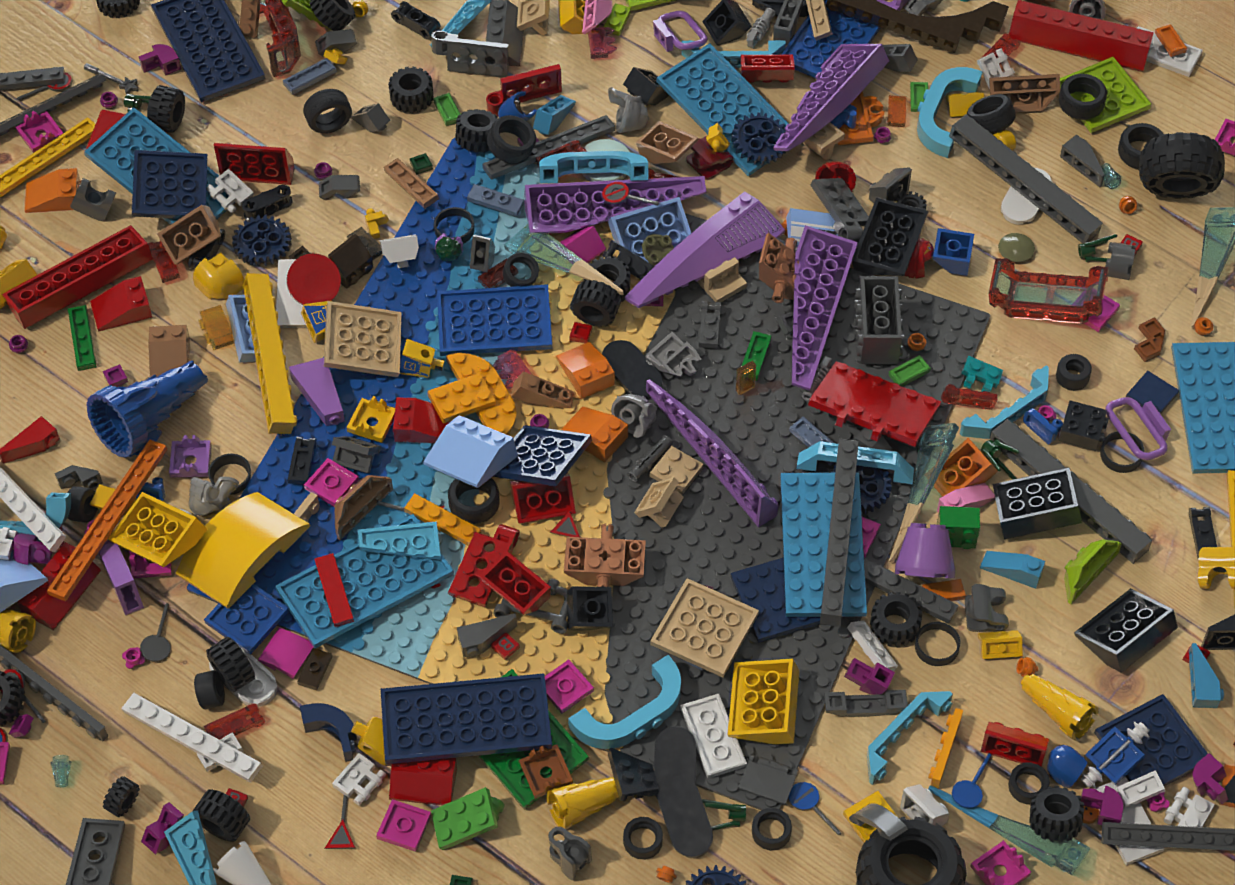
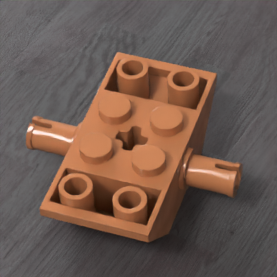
M767 233L759 261V279L774 290L772 300L775 303H782L784 298L794 300V279L796 278L794 269L797 240L787 238L784 245L773 235Z
M606 524L601 525V538L566 537L564 573L583 584H596L597 587L627 585L644 577L646 540L612 539L614 529L612 524H608V531H606Z

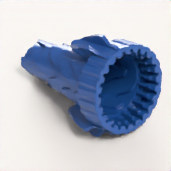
M189 361L157 377L153 375L144 381H137L128 387L109 385L98 390L87 399L88 418L100 441L112 453L119 457L139 455L149 439L157 442L162 435L161 430H157L159 428L157 425L170 418V413L179 409L182 406L181 403L194 396V392L208 382V378L203 374L199 366L194 364V361Z

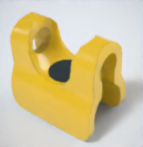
M1202 547L1200 549L1198 583L1201 589H1209L1212 579L1218 574L1228 575L1229 585L1231 589H1235V547Z

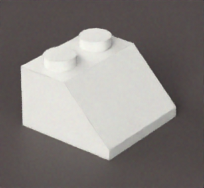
M920 784L906 787L903 790L900 809L911 820H914L916 816L926 818V822L933 825L938 823L940 826H943L947 823L948 809L944 804L938 803L934 799L930 790L924 789Z

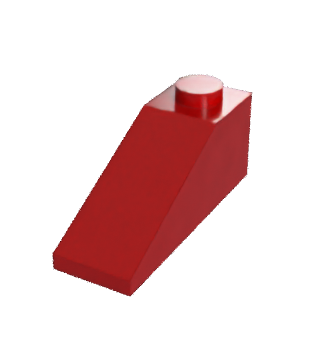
M39 417L0 448L1 462L4 464L46 451L60 440L57 429L45 418Z

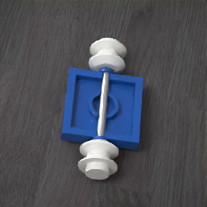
M1134 722L1135 728L1133 730L1127 728L1128 737L1116 727L1112 728L1085 754L1096 766V769L1087 766L1088 772L1081 774L1082 778L1080 780L1088 788L1091 786L1096 788V781L1103 782L1102 773L1116 785L1145 758V754L1134 745V742L1143 744L1141 739L1144 736L1149 738L1147 734L1149 729L1143 723L1137 724Z

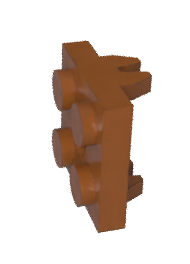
M557 744L552 746V749H547L544 746H541L539 751L533 749L529 756L519 760V764L535 799L546 795L551 789L573 783L571 774ZM549 767L552 770V775L549 778H543L540 775L542 768Z

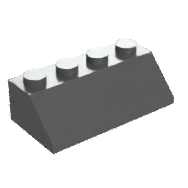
M491 0L486 42L509 44L508 66H520L524 30L520 31L517 28L518 7L508 0ZM491 56L486 57L491 62L495 61Z

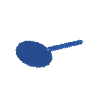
M990 753L987 754L972 782L962 780L953 786L952 798L959 806L974 808L981 803L983 794L976 782L991 758Z

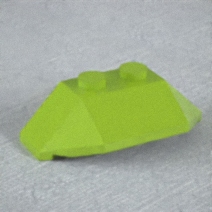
M1104 539L1092 542L1086 548L1082 547L1079 550L1074 561L1070 560L1067 563L1064 581L1069 604H1072L1119 554L1122 545L1120 542Z

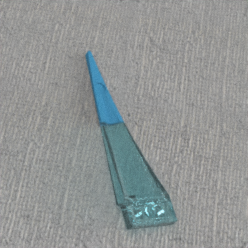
M929 786L928 788L938 797L1048 866H1056L1070 875L1074 874L1090 850V847L1074 838L1070 841L1063 840L1060 843L1058 841L1049 842V839L1044 840L1041 838V835L1037 836L1030 825L1011 820L980 807H961L954 801L951 794L934 786Z

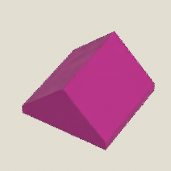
M594 226L578 229L555 245V249L572 264L579 260L589 263L606 251V247Z

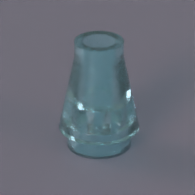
M1109 163L1103 164L1101 168L1105 174V186L1110 189L1120 186L1121 176Z
M57 755L52 757L50 764L55 786H68L71 767L69 756Z

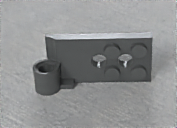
M82 819L66 885H111L125 829L124 821ZM97 837H105L102 842L94 841ZM94 854L101 855L97 860L90 859Z

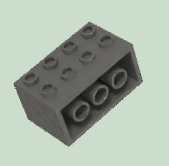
M860 276L859 288H856V299L854 300V310L857 314L855 315V326H857L856 341H858L857 356H860V364H898L899 357L903 356L904 334H902L903 319H901L903 308L902 304H900L902 291L899 288L898 276Z

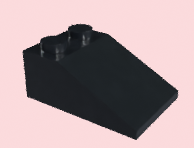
M1235 614L1208 627L1201 647L1206 650H1235Z

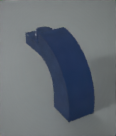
M324 703L300 706L305 733L317 730L333 732L341 741L345 762L353 760L352 752H356L354 741L357 740V735L351 732L354 725L347 714L335 706Z

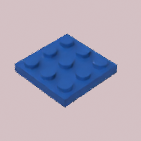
M253 584L229 609L218 603L206 616L204 622L225 638L228 636L233 639L242 650L251 655L288 614L289 608Z

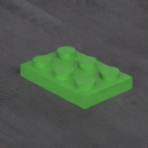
M486 787L431 810L438 846L441 850L448 849L498 827L490 790Z

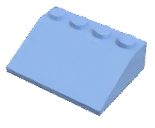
M680 197L661 202L659 205H651L611 217L608 221L614 241L644 260L646 259L642 252V244L647 236L652 234L668 235L672 239V244L675 248L691 234Z
M459 415L445 426L423 462L424 465L478 488L514 460L518 454L513 437Z
M13 549L9 560L0 559V613L48 581L31 563L25 565L16 562L13 559Z

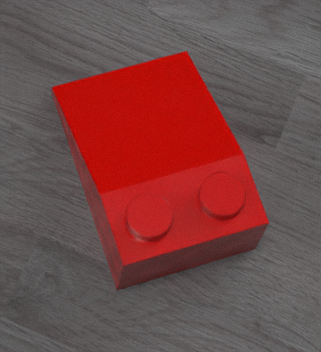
M141 276L124 280L90 301L98 332L152 318Z
M396 398L393 424L395 442L435 443L445 426L451 422L443 424L431 402L417 398Z

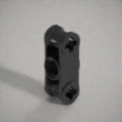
M402 1L400 6L391 12V17L395 22L421 35L424 39L429 40L432 37V33L441 27L437 19L413 7L406 1Z
M282 184L243 201L242 209L245 211V220L250 222V217L255 220L257 215L263 218L264 215H272L275 212L290 207L293 202L290 196V187Z
M220 229L221 236L190 256L188 262L189 269L193 270L204 258L209 261L216 256L225 239L224 229Z

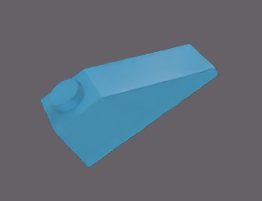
M559 95L537 109L533 129L538 130L541 134L549 135L559 127L574 107L576 101Z
M986 551L980 569L1036 589L1043 573L1045 561L1027 554Z
M1192 643L1189 649L1193 708H1218L1220 702L1224 699V691L1220 689V681L1196 643Z

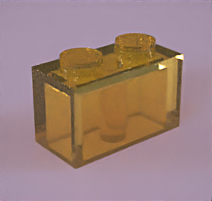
M221 305L200 311L201 319L198 322L201 330L206 331L204 337L207 345L211 344L212 349L216 350L234 344L232 331Z

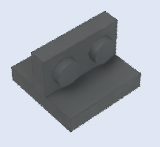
M349 436L333 437L332 445L336 446L333 457L334 462L345 467L370 473L374 455L380 453V445Z

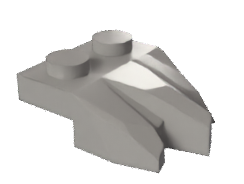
M673 332L668 334L645 356L659 371L677 376H682V372L688 376L695 374L697 371L692 362L697 363L701 360L697 351L688 342L684 344Z

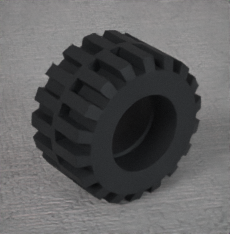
M310 0V6L315 16L322 24L333 31L343 30L356 16L349 0Z
M408 66L405 69H398V72L393 73L388 85L390 100L397 110H402L403 113L410 112L411 114L416 111L418 113L431 105V101L434 98L433 83L427 71H423L422 68L417 69L414 66L409 68Z
M163 85L157 86L148 103L147 118L163 131L174 133L184 116V92L180 89Z
M478 109L467 110V112L464 111L459 114L456 120L455 133L457 144L468 151H490L487 145V136L498 116L490 111Z
M611 256L592 260V263H589L590 266L607 279L613 280V283L623 290L624 295H620L621 302H623L625 296L630 291V271L628 266H625V262L619 261V258L615 257L612 259Z
M586 280V282L582 281L577 286L570 303V309L584 323L592 326L606 327L613 323L620 307L621 299L617 291L611 288L610 285L598 282L597 280Z
M889 592L888 596L882 595L880 600L877 599L875 601V605L872 608L870 625L872 632H874L877 638H880L882 644L886 642L887 646L891 647L893 644L896 647H900L901 644L906 646L909 641L913 642L922 622L921 606L919 603L915 604L916 599L913 597L910 599L906 593L901 595V592H896V594ZM898 615L903 617L906 622L894 624L888 621L886 617Z
M227 636L206 650L207 658L212 668L217 671L220 680L230 691L236 692L255 679V672L248 658L238 644Z
M0 671V689L3 690V696L0 701V725L3 726L7 725V721L13 722V718L20 715L19 711L20 709L23 710L24 705L22 703L26 702V697L23 696L25 690L21 688L22 684Z
M1049 786L1046 787V790L1040 789L1031 800L1030 827L1037 836L1041 835L1042 839H1049V842L1058 841L1060 843L1063 840L1070 841L1072 837H1077L1078 832L1082 830L1084 803L1081 802L1080 796H1076V792L1073 790L1068 791V788L1065 787L1059 788V786H1055V788H1051Z
M208 789L193 809V811L198 810L202 827L212 835L225 841H236L250 821V815L238 801L221 791Z

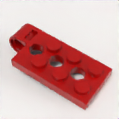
M556 64L500 78L501 90L492 92L486 97L487 112L490 111L498 116L502 103L521 91H525L526 95L519 97L520 103L562 92L560 65Z
M500 524L493 538L474 532L448 594L486 608L493 589L482 580H480L477 586H470L469 582L474 578L479 579V576L506 550L510 554L512 553L513 548L518 542L520 530ZM488 544L495 546V549L491 552L484 550ZM481 561L488 563L484 569L477 568V564Z

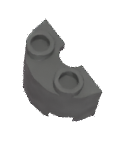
M1110 242L1108 253H1111V259H1107L1105 269L1108 270L1107 277L1129 280L1134 261L1135 245Z

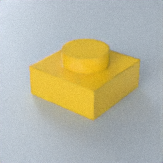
M338 49L325 50L323 55L336 64H346L348 59Z

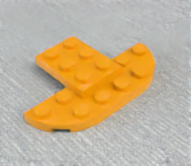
M466 353L447 355L446 361L457 381L428 390V397L443 424L452 421L459 415L464 417L476 412L484 426L509 435L516 421V406L494 367L476 355Z

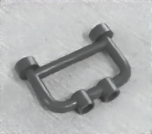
M549 579L547 584L551 586L550 595L559 594L565 598L560 614L538 609L525 615L553 621L551 629L556 633L564 634L568 628V622L566 621L568 589L560 587L558 580ZM503 598L501 604L495 606L493 614L498 618L510 615L511 611L520 612Z

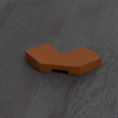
M1155 317L1139 324L1138 328L1147 340L1135 345L1134 350L1144 362L1159 356L1162 350L1165 329Z

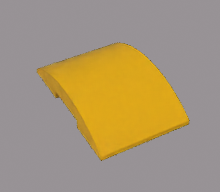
M258 492L246 495L225 507L205 525L207 531L196 546L185 552L176 574L229 609L256 582L253 576L278 551L284 553L310 527V524Z

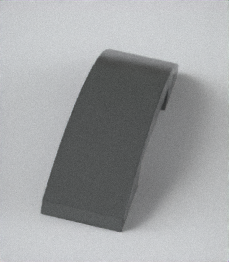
M886 690L884 694L845 695V692H824L826 713L849 717L881 716L902 712L908 706L906 690Z
M874 803L868 804L849 817L850 822L859 826L866 823L877 828L880 836L890 841L908 830L907 826L891 811Z

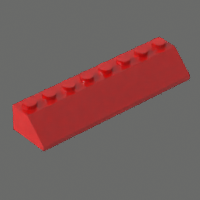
M1018 0L1008 39L1100 62L1114 57L1121 67L1143 72L1154 32Z
M130 225L2 295L17 321L26 329L153 260L148 243Z

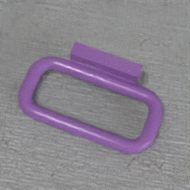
M685 11L666 13L661 15L658 20L653 21L654 36L667 52L673 50V45L680 50H690L707 43V35ZM678 17L683 18L699 36L700 40L681 43L664 21Z
M1123 397L1107 404L1105 408L1107 410V417L1137 458L1152 460L1166 453V440L1171 428L1151 401L1144 403L1143 407H1141L1136 400ZM1122 405H1130L1157 441L1160 448L1148 453L1141 451L1117 418L1113 409Z

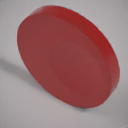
M312 253L303 255L292 263L288 270L286 282L292 298L299 304L304 305L332 301L340 289L341 276L337 266L331 259L321 254Z

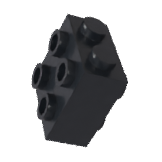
M1069 400L1059 441L1096 451L1098 444L1103 443L1105 433H1101L1102 428H1107L1109 418L1105 417L1107 410Z

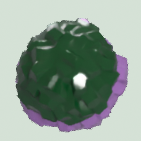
M443 233L435 241V252L442 261L456 260L463 252L461 237L457 236L455 240L454 238L447 237L446 233Z

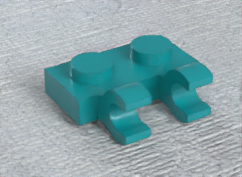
M968 356L961 373L966 376L963 387L970 389L975 380L984 383L980 394L988 396L992 387L997 388L1003 370Z

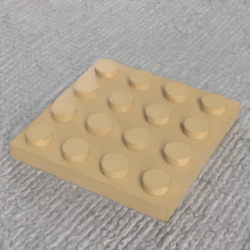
M328 301L326 308L324 367L398 377L400 374L402 312Z
M687 578L653 635L650 645L723 678L759 615V610Z

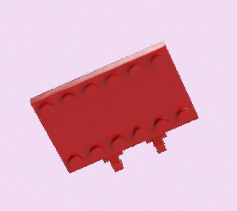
M837 361L815 390L808 403V406L837 416L835 425L842 428L846 421H850L873 430L871 439L878 442L881 436L885 435L914 447L941 405V401L933 397L920 394L915 390L907 389L897 383L889 382L881 377L868 374L863 370L855 369Z

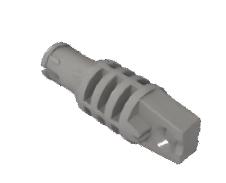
M766 8L763 15L757 18L747 34L748 47L754 48L763 39L770 28V21L775 16L773 9Z
M824 356L821 363L818 364L810 391L805 389L802 393V398L805 401L809 402L815 390L830 371L832 358Z

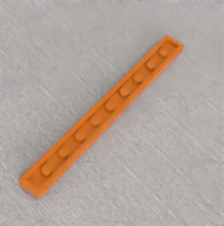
M149 439L48 588L47 592L49 595L63 601L68 599L166 453V445Z

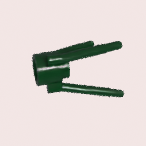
M127 94L124 98V106L128 108V112L132 108L140 109L142 103H149L151 96Z
M1117 234L1092 242L1078 244L1080 258H1085L1086 262H1106L1107 259H1111L1092 257V255L1096 253L1095 246L1107 243L1108 240L1116 238Z
M998 439L994 442L992 440L986 441L981 447V452L986 455L997 471H1001L1002 468L1012 480L1017 479L998 457L1001 455L1000 447L1017 454L1019 450L1001 443Z
M702 799L706 807L728 810V819H732L731 822L712 826V831L731 826H740V821H746V805Z

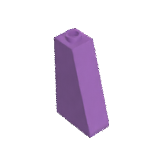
M324 358L289 367L292 381L326 426L337 425L345 421L329 367H324Z
M107 540L99 551V555L124 614L127 615L144 608L119 546Z

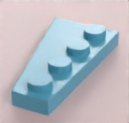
M467 0L442 31L449 34H459L491 0Z
M437 522L358 530L360 551L441 560Z
M198 810L192 811L164 831L189 885H217Z

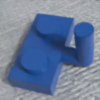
M849 104L830 123L838 129L844 124L850 128H855L857 108Z

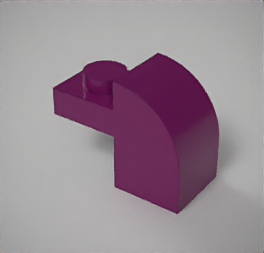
M152 45L153 51L139 56L141 69L144 73L157 67H161L165 76L181 70L179 57L174 49L168 45Z
M17 533L14 537L13 559L16 562L28 565L30 562L48 564L52 559V551L42 542L37 541L36 535Z
M854 658L844 677L859 685L860 691L872 695H880L887 690L895 672L878 662L873 667H870Z
M1208 753L1195 765L1193 770V780L1197 791L1201 797L1207 793L1213 801L1217 800L1221 804L1228 800L1225 789L1219 784L1226 777L1224 767Z
M1105 786L1102 793L1093 788H1083L1080 797L1084 806L1100 809L1098 825H1102V822H1121L1123 801L1116 790Z
M170 802L163 805L158 821L146 827L141 842L155 855L163 851L170 845L164 831L180 821L184 814Z

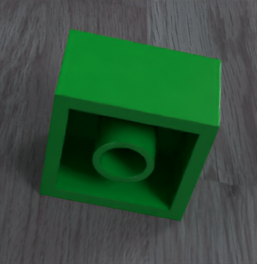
M940 506L937 525H946V529L949 531L951 548H976L980 531V508Z

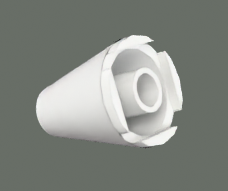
M245 841L239 843L241 845L240 848L236 849L233 847L217 863L219 869H213L218 876L232 885H271Z

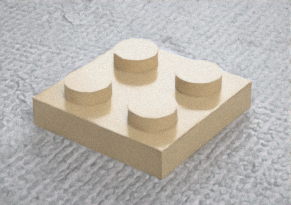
M671 446L652 469L650 477L658 482L675 477L679 481L675 489L683 495L702 471L704 464Z

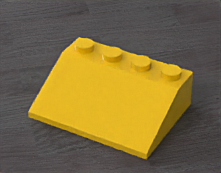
M142 492L108 540L164 568L196 546L207 531V528L196 517Z
M794 659L734 662L728 737L769 744L794 743L799 669Z

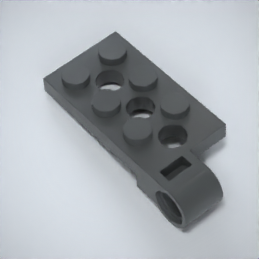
M435 31L432 33V52L437 55L447 56V71L498 77L508 76L509 44L460 39L458 34H449L445 31ZM457 52L461 57L457 58L452 53ZM474 54L478 59L474 60L469 55ZM491 56L495 61L491 62L486 57Z
M842 178L813 179L810 186L834 219L833 229L838 236L859 243L863 233L860 226L866 225L869 216Z

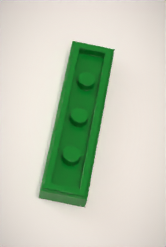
M87 306L68 308L77 369L81 371L96 368Z

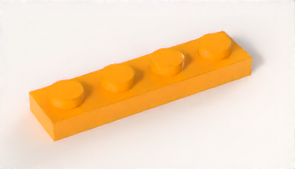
M415 493L404 507V512L410 515L414 514L417 519L425 523L437 522V529L467 546H469L474 532L481 533V529Z
M955 708L953 715L949 714L946 726L949 729L948 732H943L940 743L943 744L942 750L937 749L934 761H937L936 768L931 767L928 777L932 779L931 786L938 789L962 719L963 710Z

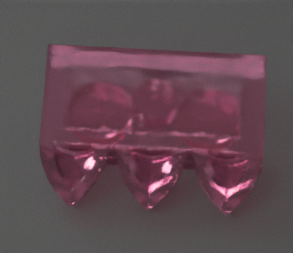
M599 27L593 28L588 32L591 59L608 58V54L617 50V47L610 45L616 40L614 37L609 36L614 32V29Z
M515 349L497 356L498 360L492 365L495 370H502L499 373V377L501 379H508L505 387L509 389L513 388L514 381L523 371L531 374Z

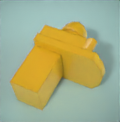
M718 123L709 127L706 139L714 149V152L726 150L730 142L723 135L722 127Z
M369 208L366 211L365 222L371 240L380 238L378 226L386 224L389 218L382 211L375 213L374 209Z

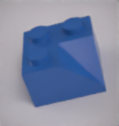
M938 228L933 260L949 273L967 276L974 234Z

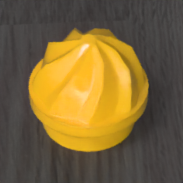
M363 0L353 2L352 7L356 17L365 16L368 12L367 3Z

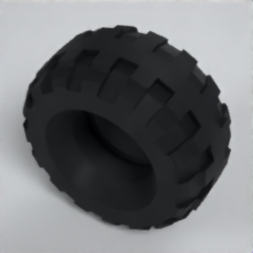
M1191 132L1168 133L1151 139L1141 151L1139 159L1140 180L1145 189L1161 197L1181 199L1204 196L1209 192L1215 191L1224 178V152H1222L1221 146L1216 140L1206 135Z

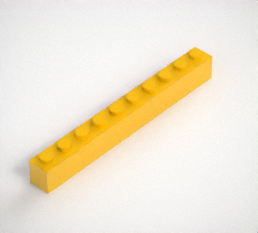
M247 273L243 288L268 433L291 434L293 427L297 425V417L293 413L294 401L291 400L290 396L291 385H288L289 372L285 369L286 356L282 352L281 328L277 324L278 311L274 307L275 296H272L273 283L269 280V274Z

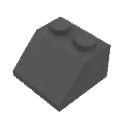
M910 167L896 168L890 173H886L880 181L870 186L869 200L874 203L877 197L895 202V198H898L899 194L903 196V192L908 193L912 169Z

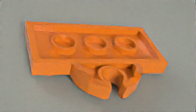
M862 91L850 103L857 108L856 127L850 128L845 124L842 125L839 130L844 132L845 136L843 140L838 142V145L873 142L871 128L879 125L884 119L885 111H882L883 104L877 100V97H864Z

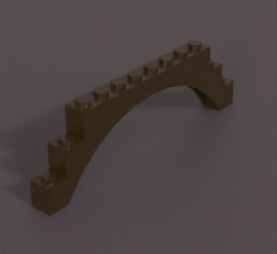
M827 0L826 8L832 11L843 13L848 17L860 19L865 23L877 25L882 29L894 31L913 40H919L930 46H936L953 53L956 52L961 37L969 41L978 42L983 26L1000 32L1009 6L992 1L970 12L952 16L932 17L899 11L877 0Z

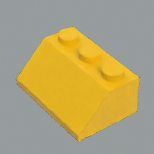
M558 0L560 27L571 34H583L586 0ZM599 24L586 34L598 33Z
M27 259L15 260L0 271V309L7 304L2 295L3 293L37 276V273Z

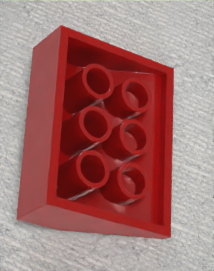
M214 143L220 175L229 169L243 182L292 184L295 167L293 157L286 148Z

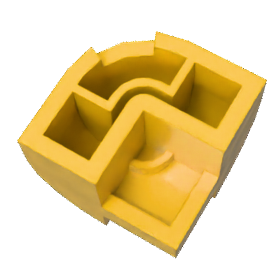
M221 252L209 261L204 258L194 270V285L209 299L224 298L227 300L229 295H236L244 289V277L240 269L232 259L228 260Z

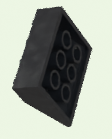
M876 197L852 259L854 269L871 275L905 276L929 211Z
M1070 467L993 484L1004 540L1082 523Z
M1130 588L1075 631L1074 634L1107 666L1122 673L1175 631L1178 625L1174 609Z

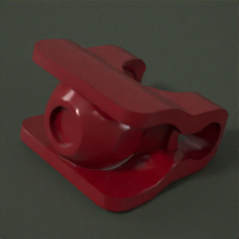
M706 136L699 139L691 147L694 152L686 156V162L700 176H704L706 180L712 179L720 172L728 169L733 163V156L729 152H714V149L707 142Z

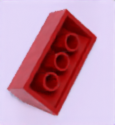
M67 542L61 546L41 571L48 581L17 601L21 613L31 615V618H34L35 621L53 631L101 572V569L92 562L66 601L49 595L47 592L48 588L76 548Z

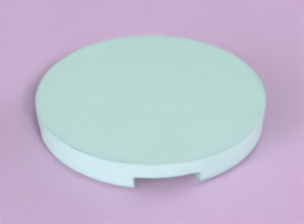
M610 139L593 141L581 150V152H630L622 143ZM614 172L583 173V176L591 182L622 180L627 176L626 174Z

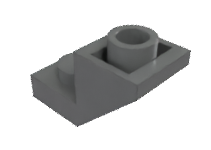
M910 0L904 8L910 14L922 15L928 7L935 10L943 0Z
M347 29L326 32L315 43L318 54L324 57L325 50L337 48L345 53L356 45L357 41L354 30Z
M331 175L319 182V197L323 200L336 193L349 198L360 191V177L358 175Z
M71 465L55 473L61 489L72 486L78 481L82 487L92 489L97 488L99 484H103L98 470Z

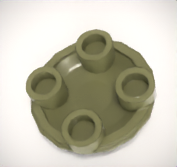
M1007 234L1000 240L998 245L1000 254L1009 264L1024 262L1033 258L1034 243L1024 234Z
M649 235L642 244V252L645 259L654 266L674 249L672 239L668 235Z

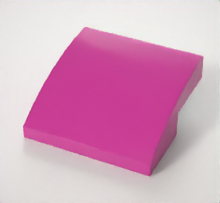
M278 628L258 661L274 671L277 669L293 679L314 647L310 641L303 637Z

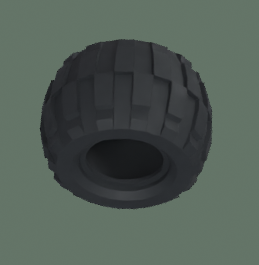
M916 816L914 820H906L905 817L899 818L907 826L908 830L891 841L880 836L876 829L870 835V839L864 842L858 855L855 872L857 877L856 885H907L896 879L889 868L888 859L899 854L918 855L935 866L937 869L935 876L929 882L922 885H965L967 876L966 863L964 858H962L961 848L953 837L947 835L945 828L938 823L933 825L926 822V818Z

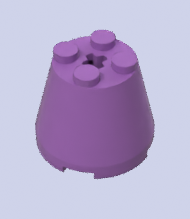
M911 523L907 529L895 565V574L955 578L954 559L949 531L946 529V525L930 524V528H926L927 524Z

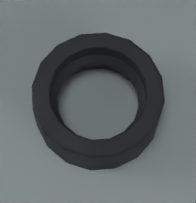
M526 253L511 255L503 268V278L511 287L531 286L535 283L539 274L537 261ZM518 262L526 264L532 272L530 278L527 280L515 278L510 272L511 266Z
M1026 762L1017 765L1012 770L1008 785L1013 798L1021 803L1031 804L1035 793L1021 790L1017 785V778L1022 774L1034 775L1041 782L1040 789L1046 790V787H1049L1050 781L1049 775L1044 768L1038 764Z
M765 808L755 815L752 822V837L757 845L767 850H778L789 842L792 824L789 816L784 811L777 808ZM767 819L778 820L784 826L783 835L776 839L766 838L760 833V824Z
M638 817L627 823L623 832V844L630 856L646 860L654 857L662 848L663 832L661 826L655 820L649 817ZM640 828L649 829L655 834V842L647 848L636 847L631 842L632 832Z

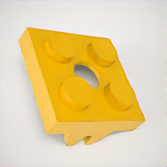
M375 396L371 400L361 398L347 426V432L383 443L394 421L395 408L387 406L384 399L378 402ZM376 418L378 423L375 426H370L367 424V420Z
M879 791L843 811V815L863 842L869 840L870 835L877 828L866 823L859 826L850 822L849 817L868 804L874 803L885 807L896 815Z

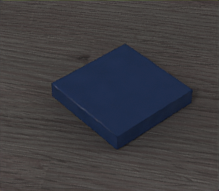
M1147 370L1126 394V397L1136 400L1141 407H1143L1144 403L1151 401L1161 414L1178 395L1179 390Z

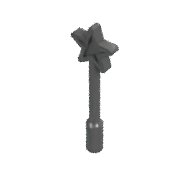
M88 63L84 65L85 70L96 75L104 74L106 78L119 83V88L124 89L126 95L130 91H138L136 86L138 83L137 79L130 81L125 77V81L99 70V68Z

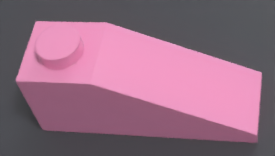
M611 0L585 1L583 34L588 33L611 14Z
M985 483L956 489L939 498L937 512L939 513L940 506L980 508L993 501L995 495Z

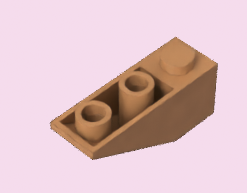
M524 371L514 381L511 393L512 398L527 404L562 408L572 407L574 395L572 390Z

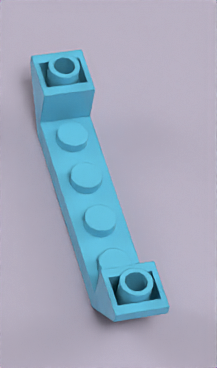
M689 40V41H682V43H690V42H693V41H691V40ZM786 40L768 41V51L718 52L734 68H741V55H781L786 47ZM699 47L681 50V55L688 58L697 52Z
M1046 365L1042 369H1037L1033 372L1030 383L1033 389L1027 396L1019 398L1014 405L1004 408L998 416L990 418L986 423L977 414L970 418L966 417L961 422L959 434L963 437L990 439L991 432L1008 419L1013 423L1022 417L1025 412L1044 402L1048 391L1049 367Z
M819 441L803 450L798 455L796 469L816 471L817 460L836 462L838 444ZM858 446L856 465L894 470L893 482L913 484L914 468L898 452Z
M950 691L921 692L868 746L869 782L872 785L877 780H882L887 773V761L881 757L886 752L887 746L891 742L895 743L901 735L900 732L904 728L907 730L913 724V719L917 715L921 716L926 708L937 716L943 711L946 713L953 704L951 702L953 693Z

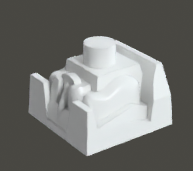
M416 234L379 240L383 256L390 263L397 262L398 268L408 267V260L416 259L419 248Z

